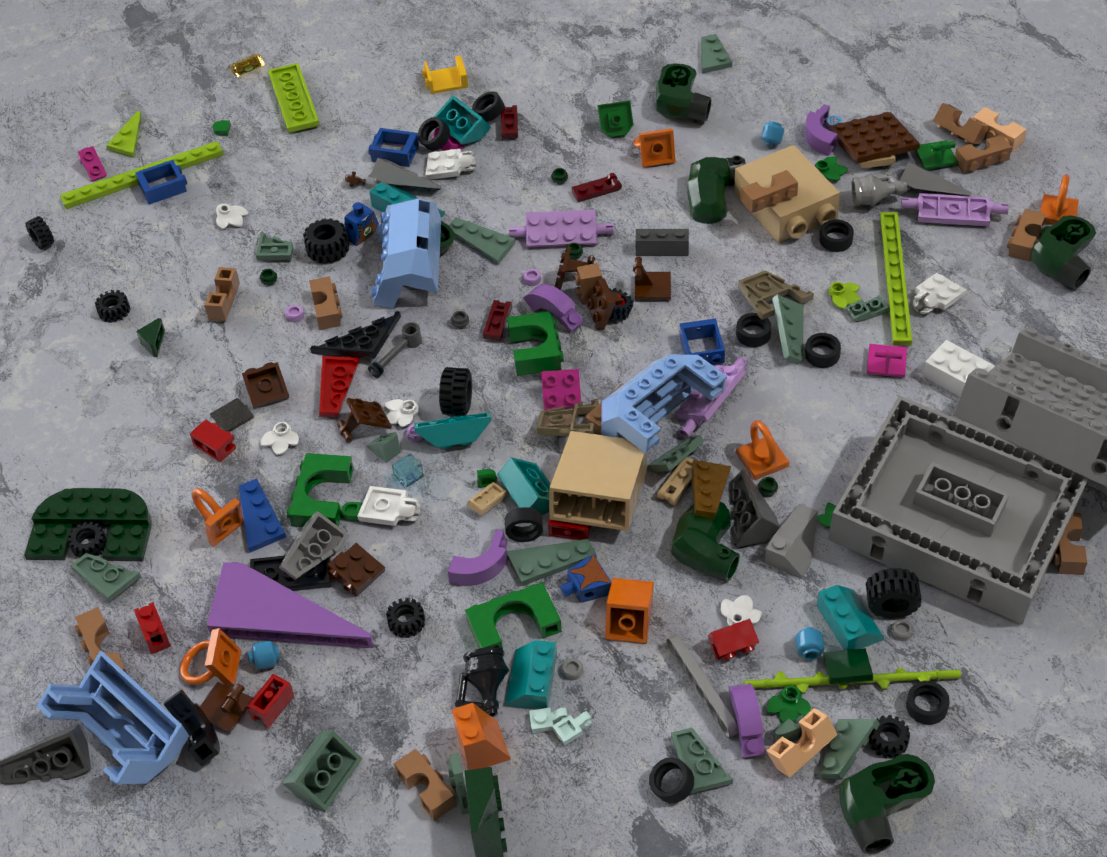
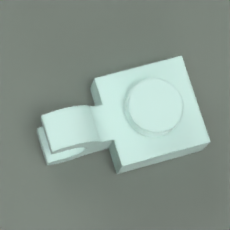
M551 707L529 711L532 733L553 731L552 726L567 717L566 708H559L554 712H551Z
M585 711L575 719L571 715L554 724L552 728L564 746L583 735L582 729L592 725L590 720L592 718Z

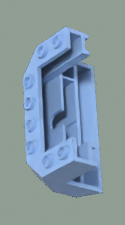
M413 199L388 205L386 211L381 214V224H378L376 228L378 242L382 241V247H384L381 254V260L384 261L381 274H377L376 286L372 287L371 297H373L374 305L394 309L403 285L438 293L441 216L435 203L423 199ZM417 236L420 237V245H419V248L416 247V245H417Z
M670 354L658 359L602 401L601 435L625 438L646 454L653 445L659 444L660 438L656 434L661 431V428L656 425L658 421L683 403L690 396L693 388L710 401H713L715 396L725 391L727 376L699 355Z
M101 650L79 686L49 684L37 704V707L43 712L42 714L48 719H80L86 725L85 728L99 738L100 743L112 750V756L123 767H105L103 771L110 777V781L117 785L147 784L176 759L189 737L178 720Z

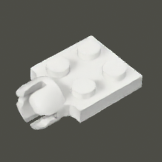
M461 149L428 153L425 176L427 179L432 180L459 176L462 171H473L476 167L475 157L472 156L474 153L472 151L462 152Z
M935 273L915 288L914 293L917 295L914 296L915 299L912 304L917 312L924 308L920 314H928L935 308L945 310L965 296L966 289L945 278L943 275Z
M370 486L357 517L361 522L396 526L400 520L416 521L418 519L417 516L420 514V504L418 499L408 497L406 490Z

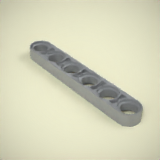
M675 634L667 638V645L724 735L730 738L738 734L739 729L734 718L680 636Z

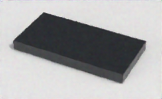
M286 555L250 559V568L292 591L331 587V577L328 575L327 569L331 556L296 580L279 568Z

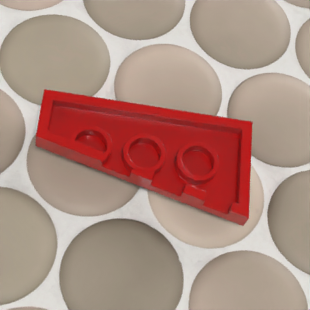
M322 356L319 417L338 418L358 367L359 358Z

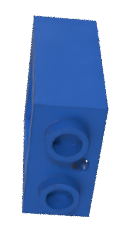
M380 128L378 133L374 135V141L368 149L371 161L376 162L377 158H382L400 166L410 167L419 147L418 133ZM383 142L405 145L403 151L381 148Z
M174 160L135 172L138 184L149 205L187 192L185 187L188 184L186 177L182 175L180 166H176ZM171 175H175V177L177 178L153 187H150L148 184Z
M716 318L679 323V337L684 355H699L711 365L725 363V348ZM713 337L716 350L691 353L687 340Z

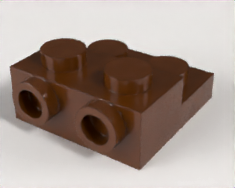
M278 362L266 363L263 367L257 369L250 368L242 373L253 409L289 398Z
M355 543L345 553H339L327 564L328 575L333 580H338L346 592L353 593L356 597L385 572V567L358 543Z

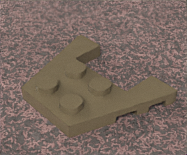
M762 271L739 280L738 283L739 289L761 320L774 315L775 309L767 302L772 301V298L776 295L785 296L789 294L800 304L812 300L814 296L813 292L808 290L806 293L800 290V286L796 284L784 283L785 279L767 271Z
M593 399L591 404L583 405L582 402L575 403V407L565 409L562 406L540 411L537 434L568 437L570 431L594 434V423L577 425L576 423L579 414H589L599 405L598 399Z

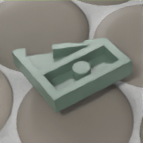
M260 232L256 252L257 261L292 260L293 243L286 240L283 241L275 236L272 239L267 237L266 233Z
M456 753L450 755L451 764H447L451 787L457 790L461 813L466 814L469 813L467 792L459 754Z

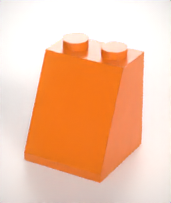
M621 578L612 579L606 603L605 639L647 643L653 605L654 582Z
M474 703L452 709L456 736L467 770L486 768L511 760L497 720Z

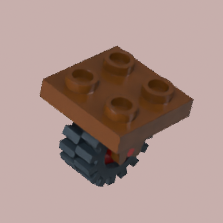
M598 278L595 286H593L590 299L587 301V308L592 315V320L597 330H604L610 317L614 321H616V318L618 321L626 320L633 307L632 297L630 295L627 296L628 293L626 292L622 293L620 289L619 291L616 288L611 290L605 278Z

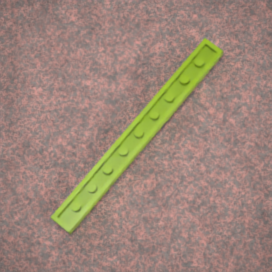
M218 141L211 142L113 177L60 194L65 209H69L139 185L135 172L170 160H174L176 166L179 165L182 170L223 156V150Z
M880 212L893 346H912L898 212Z

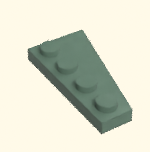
M456 217L449 224L454 231L456 239L462 243L466 242L473 250L477 249L482 252L484 257L491 258L493 263L499 265L515 244V238Z
M776 295L772 299L783 356L785 360L799 364L803 361L804 305Z
M589 539L507 551V558L521 586L570 569L593 554L597 558V555Z

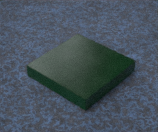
M866 648L823 652L829 684L873 681V672Z

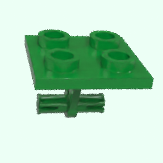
M947 140L921 144L920 148L915 150L924 170L958 164L951 148L956 146L955 141L947 142Z

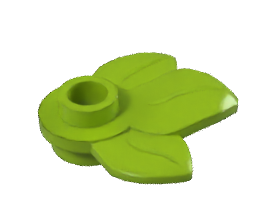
M834 282L828 289L829 295L833 297L832 302L838 308L845 309L847 305L861 300L856 293L860 286L855 283L847 282L843 284L841 282Z

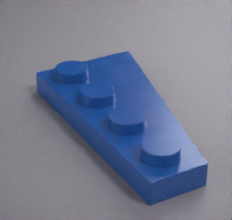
M257 478L239 485L249 553L286 538L285 531Z

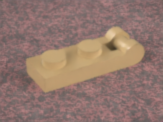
M686 457L681 461L660 488L657 494L658 499H665L673 506L678 504L679 499L692 483V459Z

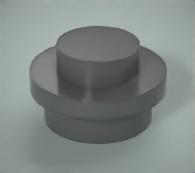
M456 311L451 318V323L458 328L465 327L469 323V316L464 311Z

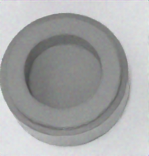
M900 619L893 623L891 633L895 639L907 641L912 637L914 628L909 621Z
M575 658L564 661L562 664L563 676L568 680L579 679L583 675V664L581 661Z

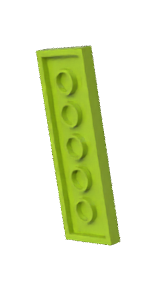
M299 63L269 69L268 74L288 133L320 126Z

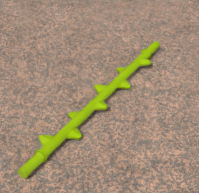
M898 668L896 673L873 674V681L841 683L837 685L841 689H846L848 684L877 683L883 690H886L890 682L918 680L921 682L961 678V670L939 671L936 669V671L906 672L903 668ZM778 671L774 679L744 680V684L750 683L754 689L795 686L801 694H805L809 686L836 685L829 684L828 676L822 672H817L815 677L787 678L782 671Z

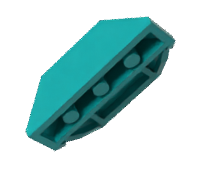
M490 412L419 422L414 423V429L418 435L442 449L451 448L452 445L456 444L467 446L471 442H475L491 422Z

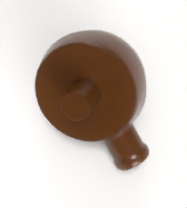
M352 171L351 175L346 174L345 181L349 182L350 187L359 183L365 185L366 179L356 176L354 171Z

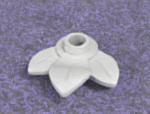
M220 204L216 207V223L221 229H225L229 224L242 227V217L248 215V211L238 205Z
M395 399L385 403L386 408L390 411L387 417L391 425L398 423L400 427L408 426L413 421V416L419 411L417 403L413 400L403 401Z
M278 422L275 424L273 431L264 434L261 439V446H272L273 452L276 455H281L288 450L289 445H297L299 437L286 422Z
M748 595L739 596L735 602L724 599L721 603V614L727 618L728 626L747 619H751L752 624H755L760 620L762 612L752 609L753 602Z

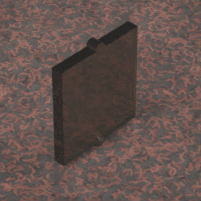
M239 398L210 413L216 424L224 431L229 432L254 418L248 406L244 405Z

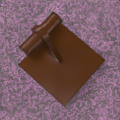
M568 246L566 253H562L560 263H563V265H559L557 276H560V278H556L555 287L561 290L565 273L577 272V267L594 264L595 257L593 256L591 261V255L588 256L587 262L570 259L571 247Z
M636 257L633 266V272L635 273V300H671V271L646 272L642 265V258Z
M358 398L346 399L351 412L346 422L340 420L337 423L340 435L348 443L353 441L351 432L359 424L391 429L392 427L379 403L363 401Z
M219 682L216 683L200 706L211 725L228 733L232 732L248 709L247 705L253 699V697L242 693L245 690L243 685L237 684L233 689Z

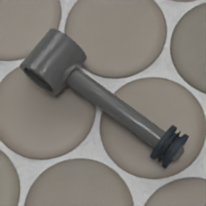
M409 322L404 324L401 329L402 340L378 363L373 362L368 367L369 372L374 377L379 378L384 373L383 368L405 346L415 348L422 343L420 327L417 323Z

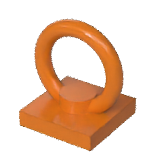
M672 128L639 133V136L635 138L634 146L640 149L642 167L676 162Z
M1067 174L1062 177L1058 196L1043 194L1040 213L1046 214L1044 220L1046 224L1054 225L1063 216L1077 215L1079 199L1066 198L1070 179Z
M759 420L753 421L750 426L752 442L736 448V454L753 479L757 480L789 467V460L774 441L767 426ZM758 429L761 431L764 438L759 439Z
M195 488L192 491V500L196 508L206 519L204 523L207 538L213 547L244 524L241 503L236 498L220 508L206 491L200 488ZM201 499H203L209 505V507L214 512L213 515L205 507Z
M220 628L213 629L210 640L197 643L183 657L180 664L181 678L187 684L200 685L216 676L226 686H235L242 650ZM208 649L205 667L209 670L200 676H191L188 672L191 660L200 651Z

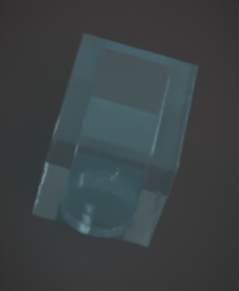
M411 453L392 464V478L404 488L409 487L424 477L422 464Z

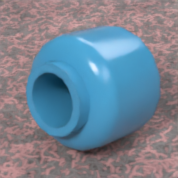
M773 121L764 124L761 133V139L765 141L764 145L774 147L775 144L781 143L784 135L782 124Z
M806 627L796 634L795 642L798 655L805 660L818 659L825 649L822 633L812 627Z
M272 641L254 643L252 651L248 652L249 664H254L257 670L275 667L276 663L280 661L278 646L274 645Z

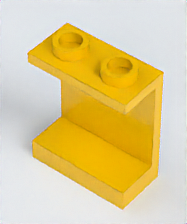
M461 55L455 56L456 67L429 71L427 61L424 62L422 74L423 78H426V88L430 89L431 94L468 87L467 73Z

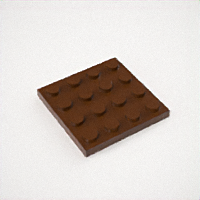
M883 112L879 115H870L866 118L853 119L829 126V131L838 134V143L857 164L920 148V143L891 112Z

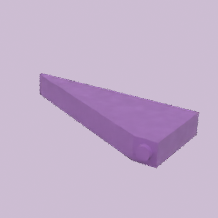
M223 562L207 623L210 635L213 629L220 628L229 638L364 648L374 647L372 636L367 631L245 564Z

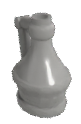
M886 172V174L879 176L868 174L861 178L854 177L851 181L854 205L859 206L863 204L874 207L888 195L906 193L907 184L906 182L898 181L892 172Z

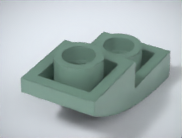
M880 295L867 302L861 299L846 306L854 321L871 319L889 312L887 305Z
M799 716L795 723L788 719L785 723L778 724L773 731V744L782 736L791 742L799 739L802 735V729L798 722L805 716Z

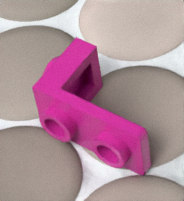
M94 146L78 151V159L84 165L91 181L107 176Z

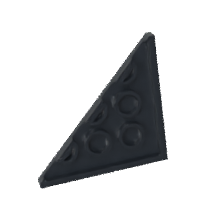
M400 311L394 312L393 316L386 319L382 317L371 322V325L364 328L360 326L348 331L349 334L338 338V336L325 340V344L320 346L313 345L310 347L311 353L376 358L401 318Z

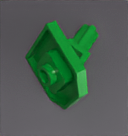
M630 100L597 105L601 131L609 137L627 135L634 125Z

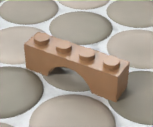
M99 607L75 617L78 625L74 626L78 637L83 636L84 638L83 641H80L85 653L90 652V656L87 657L90 666L100 651L102 641L110 634ZM104 652L127 674L118 653Z

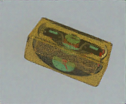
M253 54L230 64L228 68L235 76L239 77L264 66V62L260 54Z

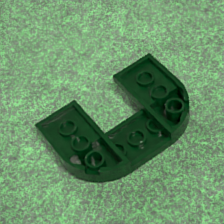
M63 489L45 499L33 513L31 518L33 527L24 556L26 560H65L69 548L68 535L72 533L75 524H83L84 522L89 524L93 522L94 524H110L102 555L103 559L107 561H143L152 526L147 505L138 494L127 489Z

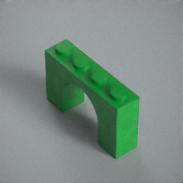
M550 311L507 317L510 342L524 340H540L544 342L536 347L513 350L517 376L561 370V362H564L563 351H561L555 318L551 317Z
M305 454L304 461L302 460L300 463V476L296 477V490L291 495L292 504L287 509V518H290L291 526L303 527L315 512L318 511L339 527L342 516L339 502L317 501L310 498L308 494L315 486L321 483H350L354 470L351 456Z
M543 582L465 609L466 620L478 648L500 647L503 649L502 640L495 626L500 618L514 612L530 616L534 620L542 639L562 632L561 619Z

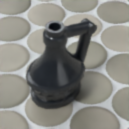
M484 647L464 654L465 672L460 674L455 702L456 707L474 703L490 716L498 714L497 690L505 675L509 672V668L503 658L505 652L502 648ZM467 682L478 690L483 702L465 701Z

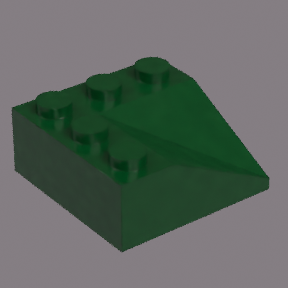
M492 767L465 770L470 828L475 857H504L503 852H507L506 838H501V832L505 831L503 817L499 818L498 811H502L498 775L493 776Z

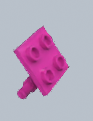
M869 344L867 374L905 377L907 347Z
M561 368V370L541 372L544 409L562 406L570 408L575 407V403L581 402L579 369L562 370Z

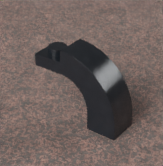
M182 689L167 699L163 705L183 725L189 735L188 751L203 766L220 752L219 740L213 726L199 705L193 703Z

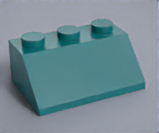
M454 95L450 97L434 116L440 118L449 126L450 135L462 145L481 140L491 129L490 125L481 116Z
M510 457L497 474L501 479V484L507 488L510 497L517 503L519 508H533L539 511L541 515L548 513L549 488L551 485L537 463Z
M835 585L818 592L817 607L843 650L862 649L884 640L883 634L854 589Z
M534 640L515 650L505 706L528 709L548 708L557 660L556 642Z

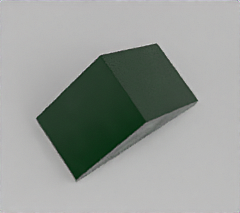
M157 318L136 331L140 344L153 357H158L165 333L161 318Z

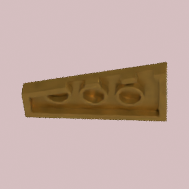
M693 460L691 468L694 516L714 519L731 466Z

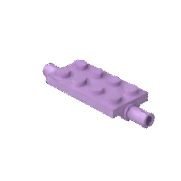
M919 193L917 198H901V208L916 209L918 211V222L989 226L992 213L1008 215L1009 210L1008 203H993V201H990V197Z
M595 210L527 212L525 227H509V236L513 238L525 237L527 239V248L568 246L570 243H578L581 246L597 245L596 236L598 234H614L613 223L598 224L596 222Z
M736 358L731 366L714 365L715 368L727 376L725 391L715 396L713 401H710L696 389L691 392L687 400L675 413L678 419L686 421L681 429L678 430V434L682 438H689L694 429L699 428L702 421H708L745 375L746 370L744 367L747 365V361L744 358Z

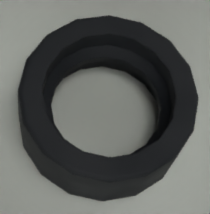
M491 91L479 96L473 103L472 110L486 122H489L503 112L505 104L497 92Z
M437 117L425 120L418 130L419 142L432 151L442 148L450 136L449 126ZM440 127L437 136L428 141L430 133L435 128Z
M838 219L825 222L820 229V244L825 249L833 252L849 249L853 242V227L848 222ZM838 232L844 234L846 237L842 239H833L829 237L827 234Z
M752 312L738 319L736 337L740 343L748 347H759L769 341L771 322L768 318L761 320L757 313ZM747 326H758L764 331L759 334H749L743 329Z
M817 333L807 339L805 358L813 366L828 368L835 365L840 358L841 343L832 334ZM817 346H827L833 352L821 355L812 349Z
M522 507L513 509L504 518L505 533L513 541L529 542L540 537L543 532L542 515L533 508ZM520 523H531V524H532V525L525 526V527L515 526V525L520 524Z
M921 681L910 688L906 700V709L915 721L921 724L933 725L945 718L950 704L949 695L940 684L933 681ZM922 694L932 695L940 701L941 706L935 711H925L915 704V698Z
M674 757L665 758L652 768L649 775V785L653 793L662 801L678 803L685 800L694 787V775L692 770L680 759ZM672 769H680L682 772L680 785L671 792H664L661 789V781L664 775Z

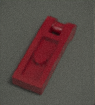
M512 105V107L504 106V110L501 113L502 139L518 138L517 105Z
M610 173L607 177L573 186L572 193L577 202H582L619 191L622 188V184L617 180L618 178L615 173Z
M493 300L483 331V339L501 341L507 317H509L512 310V302L506 301V303H503L500 300Z

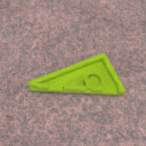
M136 111L106 145L107 150L135 157V147H137L140 131L139 124H141V111Z

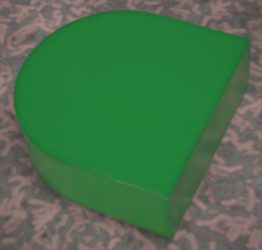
M230 120L215 122L212 126L216 135L228 136L231 127Z
M477 470L478 488L487 487L492 482H497V475L494 470Z
M362 502L345 503L341 507L343 519L350 522H360L357 516Z

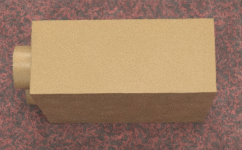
M795 145L735 168L734 194L740 201L742 187L757 182L764 188H770L772 175L788 170L798 181L797 196L752 213L778 243L790 238H799L806 231L838 217L840 192Z
M570 431L549 488V519L629 531L646 476L647 453L645 454L625 438Z

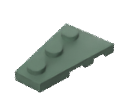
M717 34L701 37L702 74L732 67V60Z
M690 436L648 465L650 471L663 473L672 470L690 453L699 449V446L704 442L702 436Z
M85 553L70 565L75 573L109 602L141 578L140 572L126 570L124 566L107 563V560Z
M877 719L837 720L835 730L838 735L829 743L819 772L822 779L842 780L857 759L856 753L861 746H866L869 741L868 736L872 730H877L880 723Z
M693 728L671 732V739L678 759L683 761L692 770L694 775V787L690 794L733 784V778L724 771L721 763L712 756L706 744Z

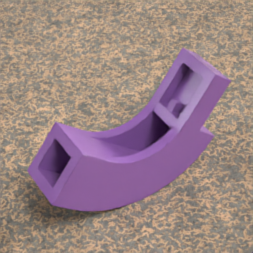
M824 104L816 112L810 111L808 113L805 138L814 150L829 156L837 146L838 134L823 127L830 112V106Z
M547 284L538 285L523 297L534 312L543 308L554 314L568 333L584 321L573 308L576 304L564 292L554 286Z
M496 529L490 548L479 557L464 558L453 556L448 570L449 583L460 586H473L485 583L497 576L508 560L506 551L507 539H505L504 531Z
M750 683L728 686L731 708L735 712L739 729L742 757L765 755L762 719L753 686Z

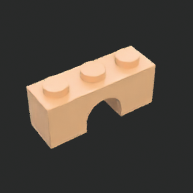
M986 107L973 116L974 119H978L990 126L985 135L987 139L1002 135L1011 145V152L1025 140L1026 128L1015 122H1011L1006 126L998 125L999 114Z
M815 708L798 722L802 729V735L795 744L782 736L766 750L776 769L788 777L794 775L838 735L828 715Z

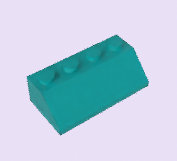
M382 182L369 191L372 207L381 212H385L388 205L419 199L394 185ZM438 208L440 216L443 217L445 211Z

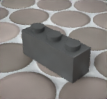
M636 229V256H689V229Z

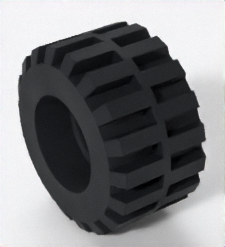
M324 218L320 221L316 220L315 223L309 224V227H306L303 233L307 255L311 260H316L317 263L323 262V264H327L328 262L339 261L349 251L346 227L338 220Z
M445 367L441 374L439 386L441 412L445 415L466 416L469 412L472 398L471 372L469 368Z
M888 568L872 574V577L867 579L868 607L874 615L890 619L902 618L911 615L912 612H916L921 606L922 599L919 579L914 572L902 568Z

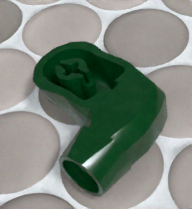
M720 501L715 518L711 519L694 516L693 504L679 518L671 547V554L684 565L725 581H729L732 578L740 560V554L723 544H719L723 535L731 527V516L727 506Z

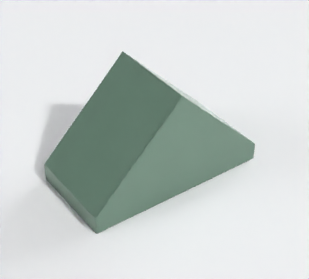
M396 432L380 435L367 445L385 463L401 453Z

